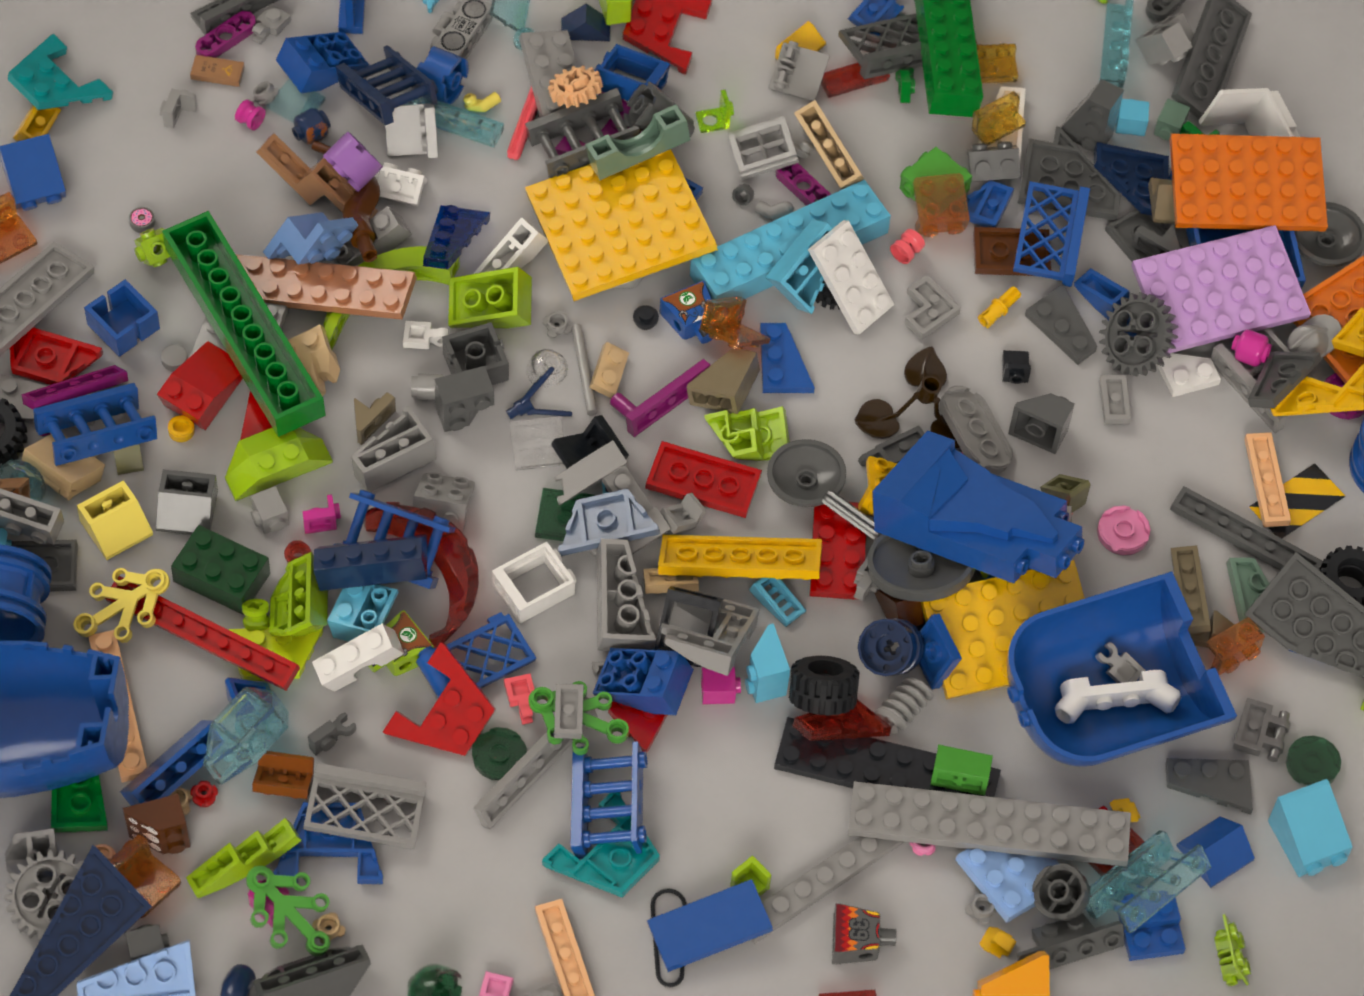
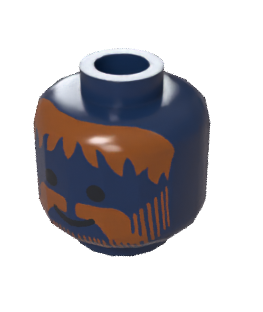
M310 108L295 116L292 133L298 141L302 140L305 144L312 145L315 140L319 141L328 135V128L331 127L330 121L324 111Z

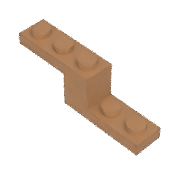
M275 133L256 151L309 205L325 195L343 213L344 205L355 192V189L325 158L312 168H309ZM376 208L374 209L370 219L374 217L375 214L378 212Z

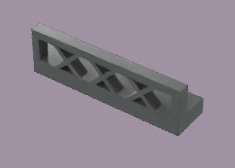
M215 0L191 12V18L206 35L241 11H248L253 14L279 0Z

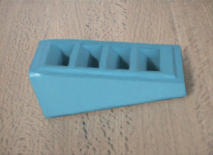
M761 578L749 589L753 596L785 627L807 611L781 579ZM770 585L772 589L766 592L764 588ZM777 592L780 596L773 600L771 596ZM784 599L787 603L780 608L777 604ZM792 606L795 611L786 616L784 612Z

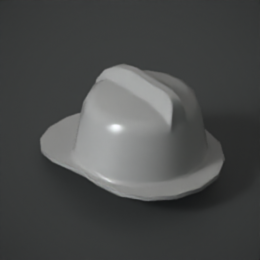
M1326 314L1316 315L1291 332L1287 339L1286 347L1291 352H1319L1322 359L1335 349L1332 339L1341 331L1342 327L1333 316Z

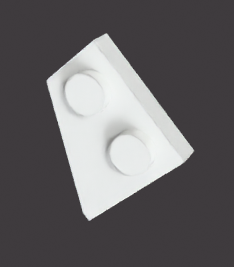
M1169 353L1171 358H1162L1165 365H1157L1172 397L1219 385L1221 381L1211 358Z

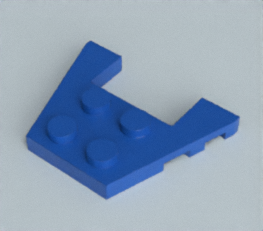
M303 802L293 825L302 841L280 856V861L273 874L295 876L299 873L300 856L358 857L357 883L383 884V875L372 843L365 840L303 830L309 803ZM333 802L327 806L334 816L346 810L340 802ZM361 808L354 811L361 821L365 820ZM323 810L313 814L311 822L320 824L329 820ZM350 814L338 821L343 828L350 829L357 825Z

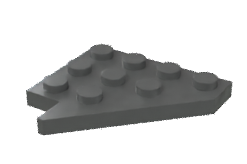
M1056 126L1053 143L1029 138L1018 204L1025 205L1030 181L1078 191L1081 186L1090 188L1085 216L1117 220L1121 195L1094 167L1093 163L1061 127ZM1033 190L1032 196L1038 203L1048 198L1044 192ZM1066 196L1056 199L1063 208L1072 202V198ZM1052 202L1042 207L1057 210Z

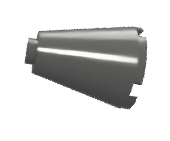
M647 82V86L641 84L629 99L627 106L631 107L629 114L624 113V122L627 127L631 128L638 125L640 131H644L650 124L653 114L675 105L664 92L651 82ZM678 106L687 120L691 137L695 130L693 126L694 121Z

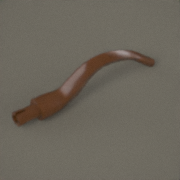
M315 140L311 148L314 151L325 154L331 146ZM375 176L359 192L355 190L343 208V219L353 217L358 223L350 241L355 248L360 250L365 262H372L377 258V251L373 244L375 234L370 224V217L380 197V186Z

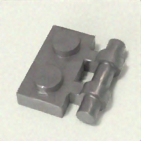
M1247 698L1233 749L1259 756L1261 749L1266 748L1269 751L1267 759L1271 762H1277L1279 755L1284 751L1285 744L1283 740L1285 734L1289 732L1290 713L1282 710L1278 717L1271 715L1273 705ZM1267 727L1273 728V738L1265 735Z

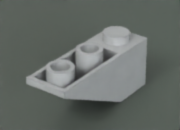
M389 206L370 219V224L375 234L373 244L377 255L393 250L412 236L403 218ZM350 240L339 250L340 254L333 260L335 264L350 266L365 262L360 250L355 248Z

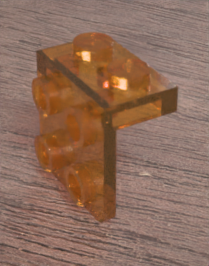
M955 173L917 177L914 179L913 188L918 213L915 231L920 235L923 234L924 237H933L941 232H948L951 235L963 232L970 221L963 176Z
M141 834L127 841L117 854L108 859L152 906L141 918L146 917L181 885L180 877L152 855L147 839Z

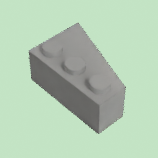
M409 406L402 410L403 414L394 422L390 421L385 425L386 429L379 436H373L351 456L354 475L365 491L371 492L436 460L434 440Z

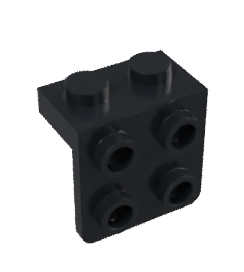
M603 415L594 416L583 433L555 438L551 443L566 469L612 440L625 459L629 456Z

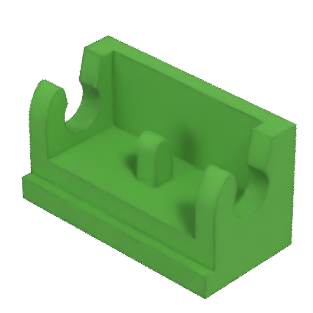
M938 744L930 785L985 796L993 755Z

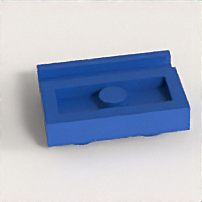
M863 0L849 16L848 20L855 26H861L893 19L900 14L904 6L897 4L896 0ZM874 31V32H869L870 34H873V35H876V36H880V35H881V33H878V32H875V31Z

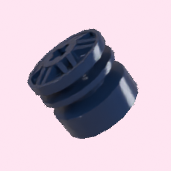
M892 618L876 620L866 626L859 636L857 648L859 658L865 668L877 675L894 676L906 674L915 669L923 658L925 645L923 636L917 626L908 620ZM895 642H898L899 647L896 648V651H892L891 647Z

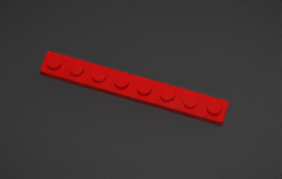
M121 576L118 577V580H123V579H124V578L121 577ZM114 582L111 587L132 591L139 587V585L128 583L126 586H119ZM158 595L153 612L156 618L155 626L287 691L300 669L298 664ZM146 596L138 600L134 612L135 616L143 610ZM105 598V600L111 604L117 601L114 599ZM150 615L145 616L143 620L148 621Z

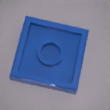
M940 614L931 615L920 630L925 648L923 658L919 663L932 690L939 689L942 686L943 680L948 678L962 659Z

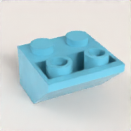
M379 584L343 588L327 620L333 638L349 642L376 626L384 624L399 593L398 589Z

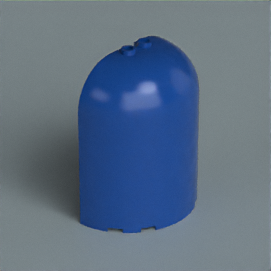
M1172 571L1038 613L1027 619L1017 629L1009 646L1007 656L1009 687L1007 688V693L1010 701L1014 704L1019 723L1042 752L1063 764L1077 767L1102 764L1235 720L1237 714L1216 668L1206 670L1188 631L1193 617ZM1108 642L1116 646L1119 656L1123 652H1127L1145 671H1164L1168 684L1181 692V700L1178 706L1170 713H1165L1151 703L1138 704L1134 707H1111L1107 710L1091 709L1084 710L1072 724H1066L1056 716L1055 706L1062 699L1060 685L1069 679L1088 677L1090 686L1116 683L1106 673L1110 666L1100 663L1095 657L1097 653H1102L1105 657H1109V650L1104 647Z

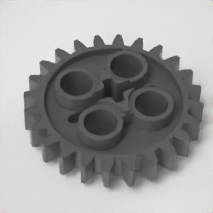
M1139 292L1138 295L1130 293L1129 299L1121 297L1122 305L1113 303L1114 312H1106L1110 318L1109 320H1102V323L1106 325V329L1100 330L1099 333L1105 335V338L1099 341V343L1106 345V348L1101 352L1102 354L1109 355L1106 361L1112 363L1114 369L1121 370V373L1127 375L1130 373V375L1137 377L1139 374L1147 376L1148 370L1156 372V364L1160 366L1165 365L1163 357L1171 358L1168 349L1176 348L1171 343V340L1178 338L1177 335L1172 334V331L1177 329L1178 325L1171 323L1176 316L1169 313L1171 307L1164 305V300L1156 299V296L1147 295ZM1131 317L1130 323L1127 326V320ZM1153 318V324L1150 326V320ZM1121 331L1131 332V333H1142V332H1145V333H1148V334H1157V333H1158V336H1157V337H1147V336L1136 335L1135 337H1133V336H1130V335H1119V334H1120ZM1128 342L1127 349L1124 351V346ZM1150 343V349H1149V351L1147 352L1146 349H1147L1148 344Z

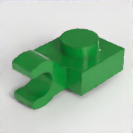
M899 69V71L895 72V80L898 82L900 103H910V96L915 93L914 69Z

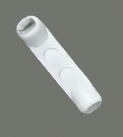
M1162 670L1141 671L1139 681L1090 686L1088 677L1074 678L1060 685L1062 699L1055 706L1056 716L1066 724L1074 723L1084 710H1107L1111 707L1119 706L1134 707L1138 704L1151 703L1165 713H1170L1178 706L1181 700V692L1168 684L1166 673Z

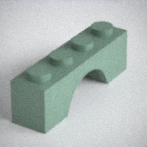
M675 104L653 114L648 127L633 138L616 140L607 134L585 145L589 164L599 180H602L690 141L687 120Z

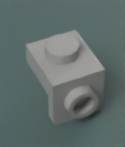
M172 88L167 101L162 102L160 115L163 116L164 126L174 129L181 110L196 112L197 101L194 93Z
M688 493L680 504L663 507L660 513L671 528V532L675 534L695 529L705 514L706 509L693 493Z

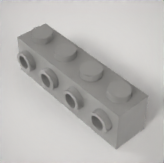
M0 488V527L5 528L8 533L16 536L20 534L29 536L39 544L47 542L54 545L64 524L61 509Z

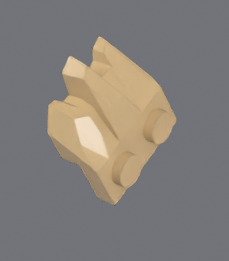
M318 325L288 341L323 397L326 394L325 381L329 380L332 383H336L340 367L336 354L330 348L325 328L322 325Z

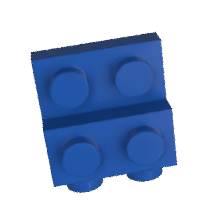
M1157 890L1152 892L1150 897L1140 898L1139 894H1129L1123 897V900L1119 902L1117 907L1119 921L1123 924L1124 941L1129 961L1184 954L1186 949L1179 925L1181 917L1175 893L1167 894L1165 890Z

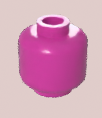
M1245 330L1241 336H1235L1231 349L1235 350V359L1237 361L1257 367L1261 362H1266L1272 344H1269V339L1266 335L1252 330Z

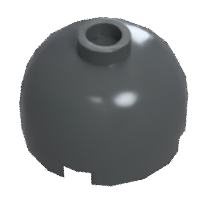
M1066 863L1045 867L1036 876L1032 885L1036 908L1043 915L1054 920L1069 921L1078 917L1086 909L1090 901V886L1087 879L1078 869Z

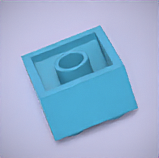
M774 623L767 626L751 653L750 664L746 666L748 678L745 679V686L748 694H753L755 703L787 695L790 667Z

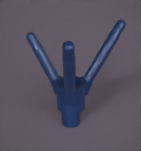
M550 367L541 378L536 380L521 399L513 403V407L506 410L510 420L518 415L523 416L526 413L527 415L572 416L571 411L535 409L530 401V398L555 370L554 367Z

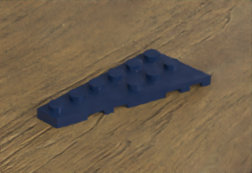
M94 844L10 996H58L152 907Z

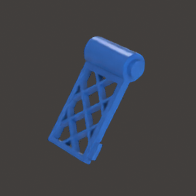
M500 612L488 618L487 625L447 644L450 651L455 648L467 651L464 663H460L464 670L481 674L479 682L476 683L480 689L536 661V656L510 614L504 616ZM506 623L511 631L510 640L496 636V628ZM477 637L490 640L487 651L472 647L473 640ZM493 641L508 645L506 656L490 652ZM429 646L419 652V658L416 660V663L439 698L449 683L450 678L427 663L437 649ZM511 647L522 649L526 658L520 661L509 658ZM470 653L485 657L483 668L467 664ZM488 658L504 662L502 670L499 672L487 670Z

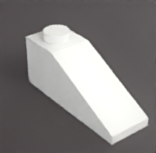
M521 217L473 274L512 267L522 268L535 258L547 244L548 239L531 223Z

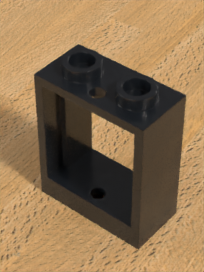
M675 586L669 587L654 650L675 651L664 643L666 635L660 631L662 623L670 624L674 602L713 611L707 636L713 637L717 630L724 598ZM686 658V660L691 666L701 667V665L696 664Z

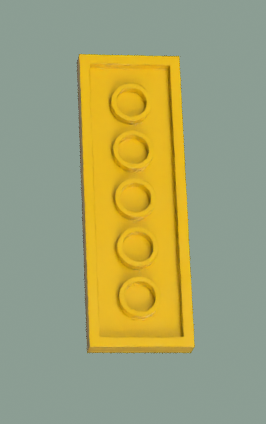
M662 535L658 575L720 576L723 578L748 577L752 579H819L822 539Z

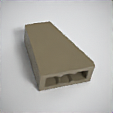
M737 348L729 350L688 383L686 388L690 405L719 411L728 410L729 413L738 414L760 371L757 352Z

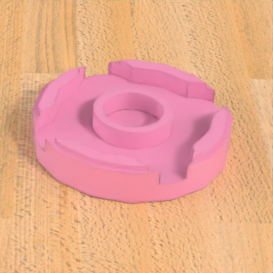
M1125 505L1114 506L1106 510L1098 523L1097 534L1099 541L1106 549L1119 555H1132L1141 551L1148 543L1151 531L1149 521L1142 512L1130 509L1131 507Z

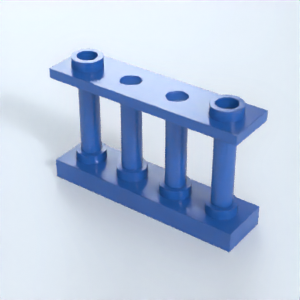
M135 383L33 409L37 434L51 433L55 442H52L54 464L56 466L157 439L155 416L141 418L137 411L139 409L138 388ZM127 413L131 420L130 422L117 425L112 416ZM101 419L106 428L91 432L87 423ZM76 426L81 434L65 438L61 430Z
M360 489L359 493H350L349 498L359 501L347 539L343 540L342 544L357 542L369 505L384 510L374 540L386 539L394 514L408 519L403 537L414 536L418 523L433 527L427 545V579L408 582L428 589L436 588L439 578L432 576L433 571H431V567L443 532H455L456 527L449 525L450 520L439 516H434V519H430L374 499L376 494Z
M638 741L632 742V755L592 759L591 756L588 757L587 753L577 755L573 752L570 847L578 859H583L588 854V848L592 847V844L631 841L636 853L642 854V843L647 841L646 827L643 826V768H647L648 760L646 752H642ZM632 767V780L592 783L589 781V773H593V770ZM632 791V805L591 808L589 806V798H592L594 794ZM631 816V830L599 833L588 831V823L592 822V819Z

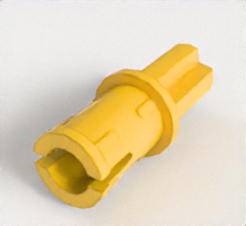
M1012 286L999 299L994 298L991 301V305L978 315L980 324L990 328L1002 315H1007L1008 308L1021 297V292Z

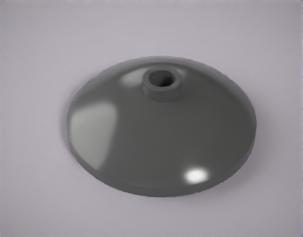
M1326 202L1328 223L1326 231H1294L1298 249L1301 255L1313 263L1328 267L1344 266L1355 261L1364 250V224L1359 216L1349 208L1340 204Z
M795 440L781 446L774 452L768 463L767 478L773 492L783 501L799 507H816L824 505L821 500L828 490H832L838 495L842 491L846 481V466L841 455L831 446L817 440Z

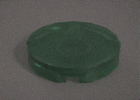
M495 727L479 735L473 744L472 761L476 770L482 776L491 780H500L527 753V748L517 732L508 728Z
M1314 735L1303 736L1294 741L1288 749L1285 761L1287 771L1291 777L1299 784L1303 783L1307 786L1328 779L1330 784L1333 783L1340 772L1342 762L1339 751L1333 743L1325 738Z

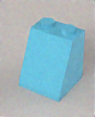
M1328 779L1277 798L1268 823L1298 877L1306 874L1308 876L1316 875L1324 867L1329 865L1336 867L1348 860L1353 846Z

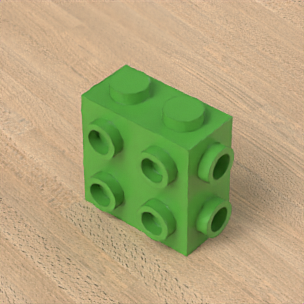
M935 146L931 151L924 152L915 164L907 166L902 171L899 189L906 197L913 199L919 204L923 211L937 218L970 191L972 175L965 167H961L953 161L949 154L942 152Z

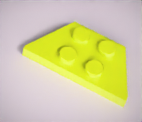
M269 627L264 630L254 631L245 628L228 629L298 664L300 669L294 679H300L305 669V663L314 652L317 640L323 635V628L305 636H272L269 633ZM238 667L243 680L265 681Z

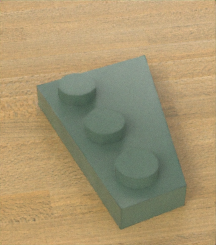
M1229 558L1226 565L1241 632H1265L1244 614L1268 586L1269 582L1255 558Z

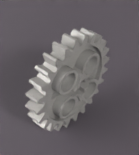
M49 849L48 855L45 858L38 851L37 860L33 861L29 856L26 857L28 863L26 867L19 863L17 864L20 871L19 875L10 873V877L15 883L6 884V888L12 891V894L4 896L6 901L12 902V904L6 907V910L11 913L16 912L10 919L12 923L21 921L18 925L20 932L28 927L27 936L29 938L38 933V940H41L51 922L50 913L58 909L65 896L64 888L73 882L84 862L82 860L74 864L76 859L74 854L65 859L63 850L59 852L58 857H54L52 849ZM44 871H50L54 875L53 879L48 883H41L39 881V876ZM65 874V878L60 882V884L57 886L55 890L60 875ZM55 890L58 898H51L48 902L45 894H52ZM30 896H37L39 898V904L34 908L25 907V900ZM48 902L43 917L38 918V914L44 909Z

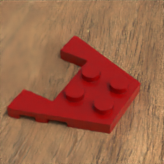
M635 0L632 7L631 22L626 23L622 39L647 54L651 52L658 56L660 60L677 67L678 72L686 75L693 52L671 47L672 38L681 14L707 19L712 0Z
M440 642L427 663L450 678L444 691L421 726L399 711H396L384 728L383 733L466 756L491 719L496 708L464 670L462 664L450 652L448 646Z

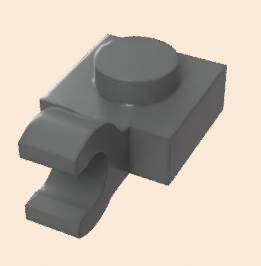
M346 713L340 714L333 722L329 720L308 735L310 750L315 755L322 751L330 750L338 740L337 736H350L354 734L356 724L352 723L347 727L342 725L348 720Z

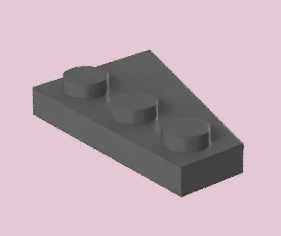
M1063 283L1026 310L1025 316L1077 365L1096 352L1097 344Z
M1167 758L1165 763L1167 788L1198 798L1203 796L1217 801L1219 805L1226 807L1231 805L1242 809L1241 812L1252 813L1249 760Z

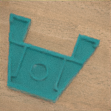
M55 34L50 35L8 72L7 80L37 110L68 106L69 102L81 101L83 104L92 103V99L97 98L108 101L113 96V91L100 78L78 87L52 61L67 53V46Z
M620 792L609 793L599 803L598 808L623 806L626 804ZM631 816L610 818L617 824L611 831L631 830ZM648 836L646 843H642V854L636 853L631 841L597 844L582 860H579L558 843L542 859V865L545 868L623 898L660 861V855Z

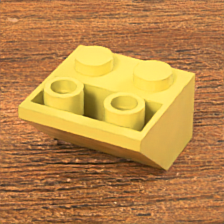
M124 480L77 505L80 523L106 560L153 536V531L138 500Z

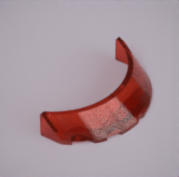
M386 502L430 519H434V516H437L435 511L425 507L420 509L400 505V502ZM376 507L367 510L364 519L366 531L377 532L384 510ZM394 514L387 534L403 537L408 519ZM449 522L450 526L456 527L452 522ZM418 523L414 536L426 534L428 545L433 527ZM457 527L454 533L443 532L434 558V562L445 579L449 593V614L445 628L429 635V641L434 648H437L440 642L445 643L461 627L474 606L478 592L479 575L477 560L473 549L468 546L467 538Z

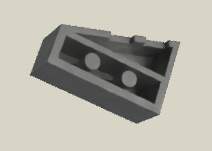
M1101 79L1085 99L1072 110L1061 125V129L1073 142L1089 151L1094 152L1097 142L1107 144L1114 134L1124 89Z

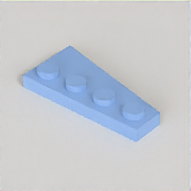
M190 939L77 981L78 996H196Z

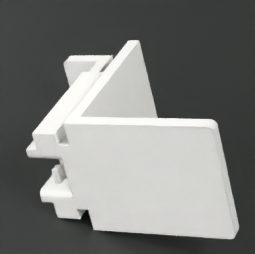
M1269 88L1220 90L1199 120L1201 126L1244 124L1250 136L1300 137L1296 129L1297 125L1278 91H1270Z

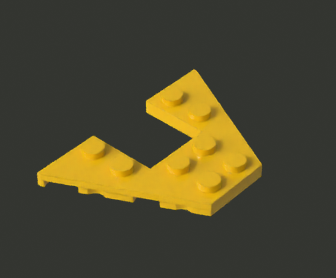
M1361 307L1332 339L1335 349L1364 357V308ZM1364 364L1343 387L1306 376L1275 408H1270L1273 416L1364 410Z

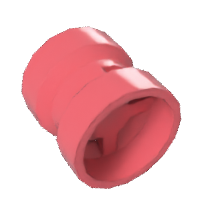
M907 229L901 235V239L896 240L890 246V251L897 261L908 264L914 258V254L919 253L925 247V241L918 232L913 229Z

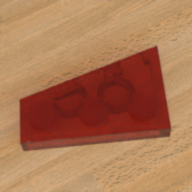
M858 699L857 705L850 712L841 713L840 715L807 713L795 717L793 727L810 741L890 736L892 728Z

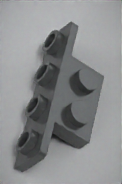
M1084 913L1069 921L1045 924L1032 929V939L1037 944V947L1017 953V962L1038 951H1045L1049 955L1050 970L1125 945L1123 924L1120 921L1094 928Z

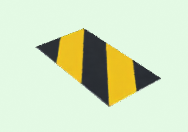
M1314 463L1283 484L1291 518L1290 525L1268 528L1274 535L1282 539L1346 496ZM1256 501L1249 508L1262 521L1258 501Z

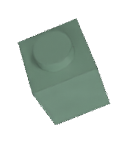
M1167 99L1157 119L1153 135L1170 141L1171 134H1180L1182 125L1187 122L1191 107Z

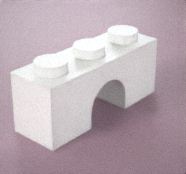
M382 623L312 661L321 685L336 692L358 680L356 672L361 668L373 664L383 666L405 653L395 630Z

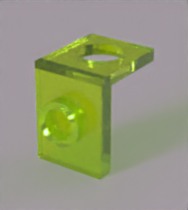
M726 89L720 91L719 108L695 112L700 133L730 129V117L734 116L732 101L728 99ZM713 116L717 119V122L714 125H707L703 122V118Z

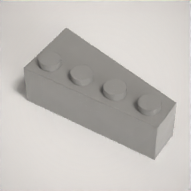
M601 539L597 549L598 651H609L610 648L653 650L656 642L655 634L652 632L649 622V613L643 601L642 588L636 576L637 571L628 540Z

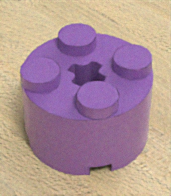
M348 131L323 155L357 192L383 168L382 164Z

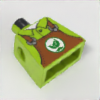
M403 610L386 626L395 630L405 654L383 666L373 664L368 665V667L375 673L386 666L394 676H399L419 667L416 663V660L419 658V652L429 646H432L434 649V646L405 610Z

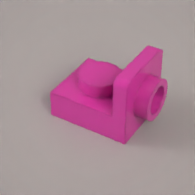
M332 494L327 495L328 508L316 507L302 511L305 534L337 530L336 519H341L339 503H333Z

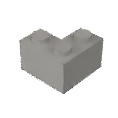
M1179 13L1168 16L1135 39L1148 65L1159 63L1161 66L1171 60L1174 63L1183 59L1186 56L1185 52L1192 48L1190 42L1194 37V33L1184 14Z

